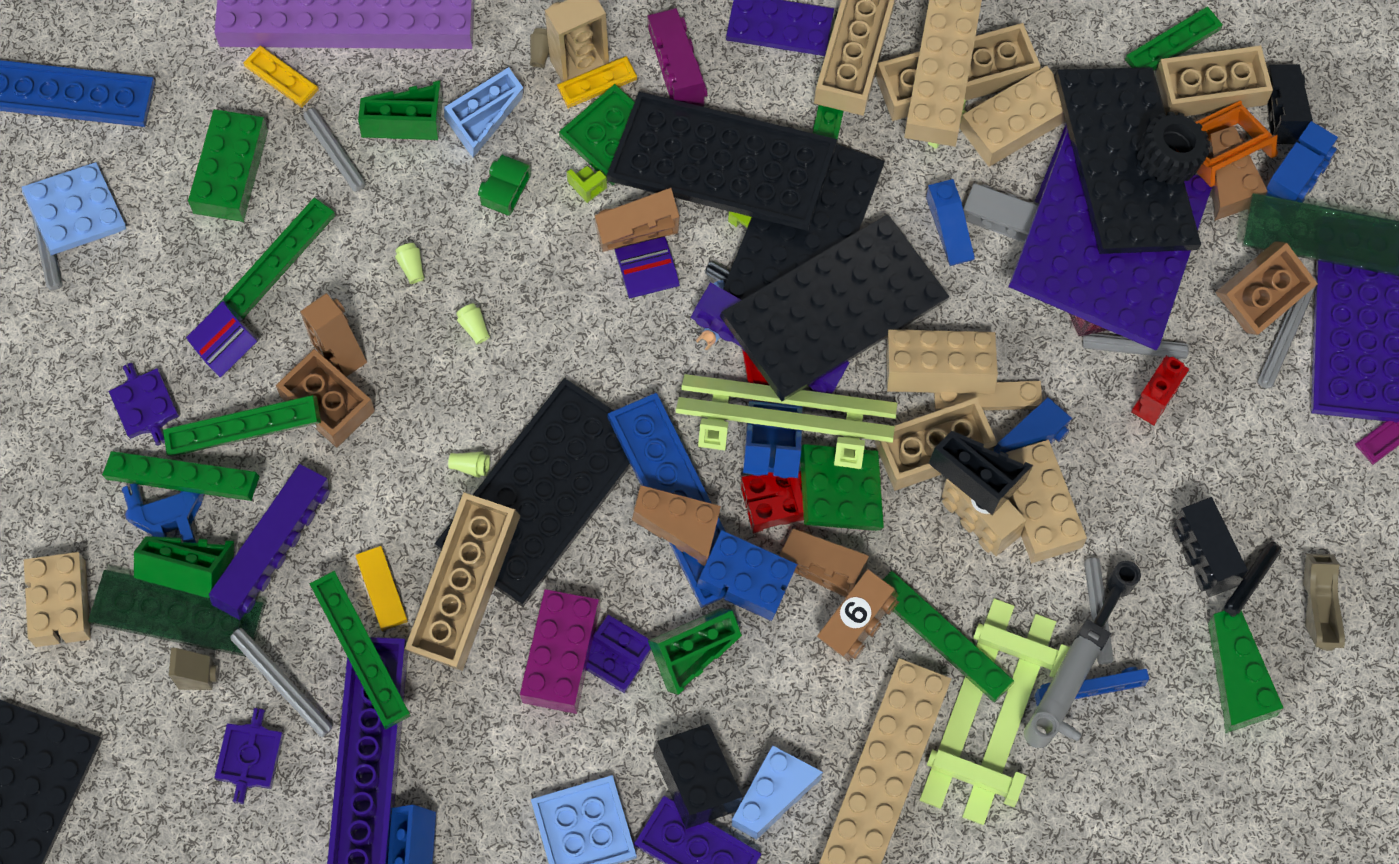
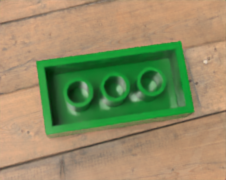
M213 109L188 199L193 214L244 222L268 134L264 117Z

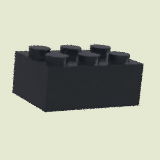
M1209 497L1181 508L1172 531L1178 543L1182 542L1186 550L1184 557L1189 567H1194L1198 575L1196 576V582L1202 592L1206 591L1209 598L1238 587L1248 569L1213 498Z
M709 724L656 742L653 756L686 829L737 811L742 795Z

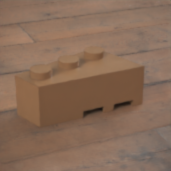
M1235 126L1210 135L1208 139L1210 141L1208 150L1210 151L1207 157L1209 159L1215 158L1243 144ZM1250 155L1216 171L1215 185L1212 186L1211 190L1215 221L1262 204L1268 190Z
M672 189L663 190L614 209L602 210L595 215V227L602 252L678 234L679 213Z
M326 293L301 310L300 313L313 346L325 359L347 377L366 364L367 361L348 325L349 321L344 314V307L338 299L332 300Z
M641 485L632 520L659 538H664L672 543L678 550L686 552L705 566L721 506Z
M796 529L791 531L779 554L780 557L797 564L794 573L844 597L848 596L866 572L869 558L866 554L815 537L805 530L799 531Z

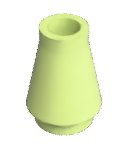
M408 243L398 247L395 250L397 254L395 259L407 276L409 283L414 284L423 281L425 278L422 271L420 249L416 248L415 243Z
M474 303L466 305L457 311V322L473 338L476 345L490 338L481 309L477 308Z
M483 451L451 453L448 467L449 469H455L480 478L481 476L488 475L490 456L484 454Z

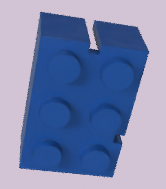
M1311 121L1298 139L1300 144L1295 143L1270 179L1267 186L1268 192L1263 203L1286 217L1289 216L1292 210L1297 212L1303 204L1307 193H1310L1315 187L1321 173L1323 174L1330 165L1331 159L1337 151L1334 145L1338 137Z
M749 401L748 404L750 407L802 413L803 406L757 401ZM746 423L743 473L760 476L768 475V472H772L773 476L781 478H798L802 430Z
M721 530L696 587L719 597L723 586H726L728 590L724 600L772 621L797 564Z

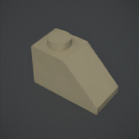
M171 648L169 676L179 690H212L213 682L218 681V665H214L215 663L208 655Z

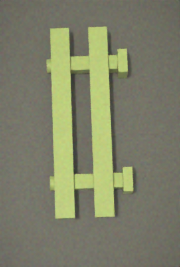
M684 374L681 390L713 394L712 401L679 397L676 406V413L708 417V419L701 418L698 447L725 450L729 424L726 420L841 435L844 437H838L834 465L857 469L862 468L865 440H860V438L893 443L895 426L862 422L863 415L896 419L897 412L896 402L800 390L781 402L769 385ZM731 397L847 412L846 419L729 403Z
M995 598L993 599L985 624H978L973 639L978 640L976 647L993 662H995L998 651L1019 658L1012 678L1014 683L1008 689L980 766L960 758L983 692L966 677L964 678L938 751L933 749L931 751L927 766L932 768L920 798L921 802L941 809L952 777L972 784L974 786L962 817L981 825L985 823L995 794L1006 797L1004 804L1015 807L1026 775L1015 772L1012 778L1002 774L1040 666L1050 669L1049 676L1054 678L1070 647L1063 644L1060 645L1059 650L1048 647L1057 621L1035 614L1027 639L1006 631L1015 606Z

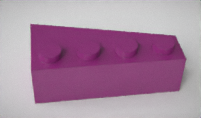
M677 8L647 15L649 34L669 98L704 107V97L708 96L707 88L701 75L698 60L695 59L693 54L692 41L686 35L687 27L684 17L679 16Z

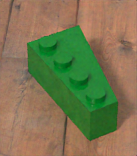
M1242 610L1235 617H1231L1225 611L1213 614L1208 622V628L1216 666V678L1220 691L1225 734L1278 716L1284 707Z

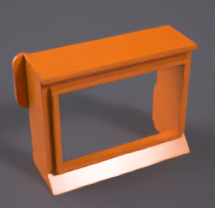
M1241 100L1195 122L1203 126L1201 130L1207 132V138L1212 133L1239 124L1253 138L1215 158L1209 159L1206 157L1196 173L1210 187L1215 185L1217 170L1259 149H1262L1271 158L1278 155L1276 150L1277 135H1272L1242 105Z

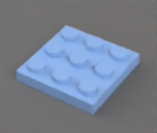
M96 162L21 187L50 255L126 229L121 214Z
M613 775L531 799L549 864H619L637 858Z

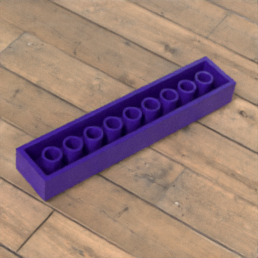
M370 637L404 702L408 651L405 650L406 640L402 638ZM348 657L327 864H388L392 808L395 807L402 721L385 730Z

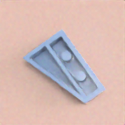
M508 67L444 107L445 120L472 157L479 152L521 101L523 86Z
M772 745L732 819V827L757 840L822 779L823 772Z

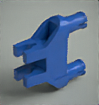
M130 484L132 494L128 486L122 488L128 508L125 517L132 525L151 534L153 537H167V532L179 529L184 543H197L191 524L202 504L203 494L180 491L179 494L144 505L138 484Z

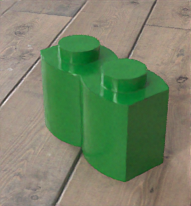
M501 155L498 161L494 160L489 170V175L491 176L486 182L483 181L481 183L478 196H480L482 206L510 216L531 177V168L528 164Z

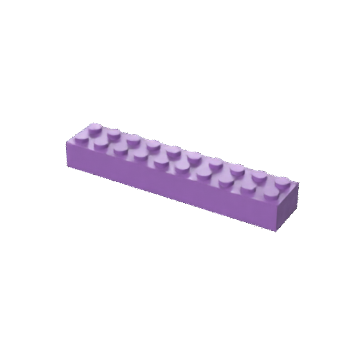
M217 0L214 33L219 47L472 49L474 0Z

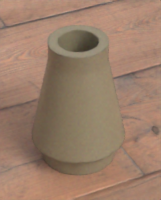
M536 28L533 34L530 35V65L532 67L544 68L549 55L547 29Z

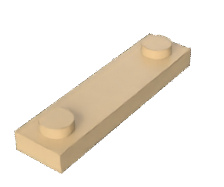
M1041 381L996 382L995 394L934 393L935 412L976 397L983 410L1035 409L1042 403Z

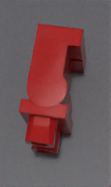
M1166 355L1142 391L1141 397L1131 413L1155 426L1189 372V368L1184 366V363L1178 359Z
M801 471L798 473V478H781L773 476L772 472H768V475L741 477L740 488L753 534L761 532L766 528L804 520Z

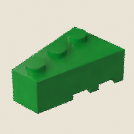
M435 81L432 86L418 89L417 86L409 87V91L396 94L390 91L361 98L358 114L361 138L438 140L443 102L441 81Z
M145 536L134 551V578L210 598L209 593L234 558V541L225 540V545L208 544V539H199L198 543L181 542V538Z
M719 608L652 638L648 642L667 691L679 695L690 681L704 672L703 669L714 659H718L742 634L733 610Z

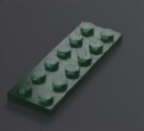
M1253 193L1251 195L1242 246L1265 250L1274 242H1285L1291 247L1297 257L1399 276V221Z
M104 570L88 622L90 625L246 657L231 641V635L237 629L242 628L255 641L265 604L256 601L253 609L248 614L245 613L241 620H238L211 604L210 598L136 579L133 575Z

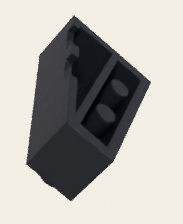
M1300 64L1269 65L1267 70L1273 89L1267 103L1270 133L1277 135V144H1295L1296 142L1300 144L1298 139L1309 123L1313 122L1305 89V75L1301 72Z
M951 431L934 448L928 463L992 516L1027 480L1033 467L1030 463L1025 462L1022 464L1008 458L1009 455L1004 452L999 454L984 447V444L954 431Z

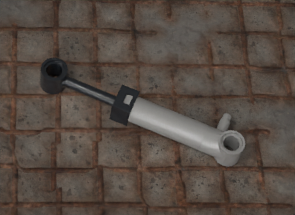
M1121 561L1107 577L1106 584L1110 593L1095 621L1092 622L1086 619L1078 630L1030 722L1025 727L1024 738L1032 747H1046L1058 732L1068 738L1079 741L1081 733L1063 722L1096 658L1111 635L1109 631L1104 629V626L1119 598L1129 595L1140 581L1141 571L1135 563ZM1120 576L1124 577L1128 582L1122 580ZM1037 726L1042 727L1046 731V734L1041 733L1037 729Z

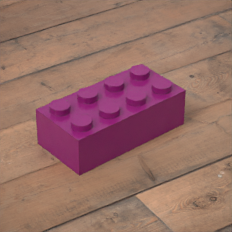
M544 589L520 691L522 703L577 714L593 636L596 632L601 610L599 599Z

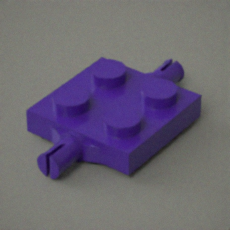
M128 363V367L126 365L123 366L128 381L108 391L126 434L132 439L141 434L151 433L156 446L161 445V442L164 444L165 440L161 428L167 422L179 417L165 381L158 368L143 375H137L134 364Z
M253 709L251 724L235 725L227 723L214 778L216 781L229 782L236 786L232 802L237 804L238 802L244 804L247 788L272 789L284 735L282 732L268 730L262 726L265 713L263 709Z

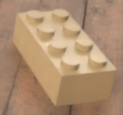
M566 0L561 3H554L545 10L550 62L562 82L609 63L606 13L598 0Z
M1261 45L1165 58L1160 60L1156 71V78L1166 115L1168 112H1174L1175 115L1183 113L1184 116L1213 113L1240 100L1245 108L1267 105L1273 91Z
M1045 66L962 114L960 130L988 167L1066 122L1054 74L1048 66Z
M888 330L886 346L887 392L995 394L998 376L995 332Z
M977 397L895 425L893 443L875 440L874 444L894 491L942 475L928 463L934 448L951 431L984 444L985 448L994 451L997 441Z
M1049 440L1006 452L1009 455L1008 458L1022 464L1027 462L1033 465L1027 480L1008 499L1026 519L1021 537L1031 564L1083 548L1087 537Z

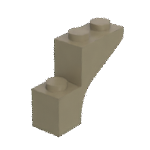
M1306 553L1303 585L1308 593L1305 627L1316 647L1326 651L1344 648L1345 634L1338 597L1340 564L1334 554Z

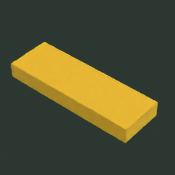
M259 46L243 62L244 67L301 108L318 91V86L262 46Z
M627 56L557 84V89L567 108L602 95L614 84L621 87L637 80V75Z
M379 546L356 554L355 556L381 631L407 623L408 621L382 547Z

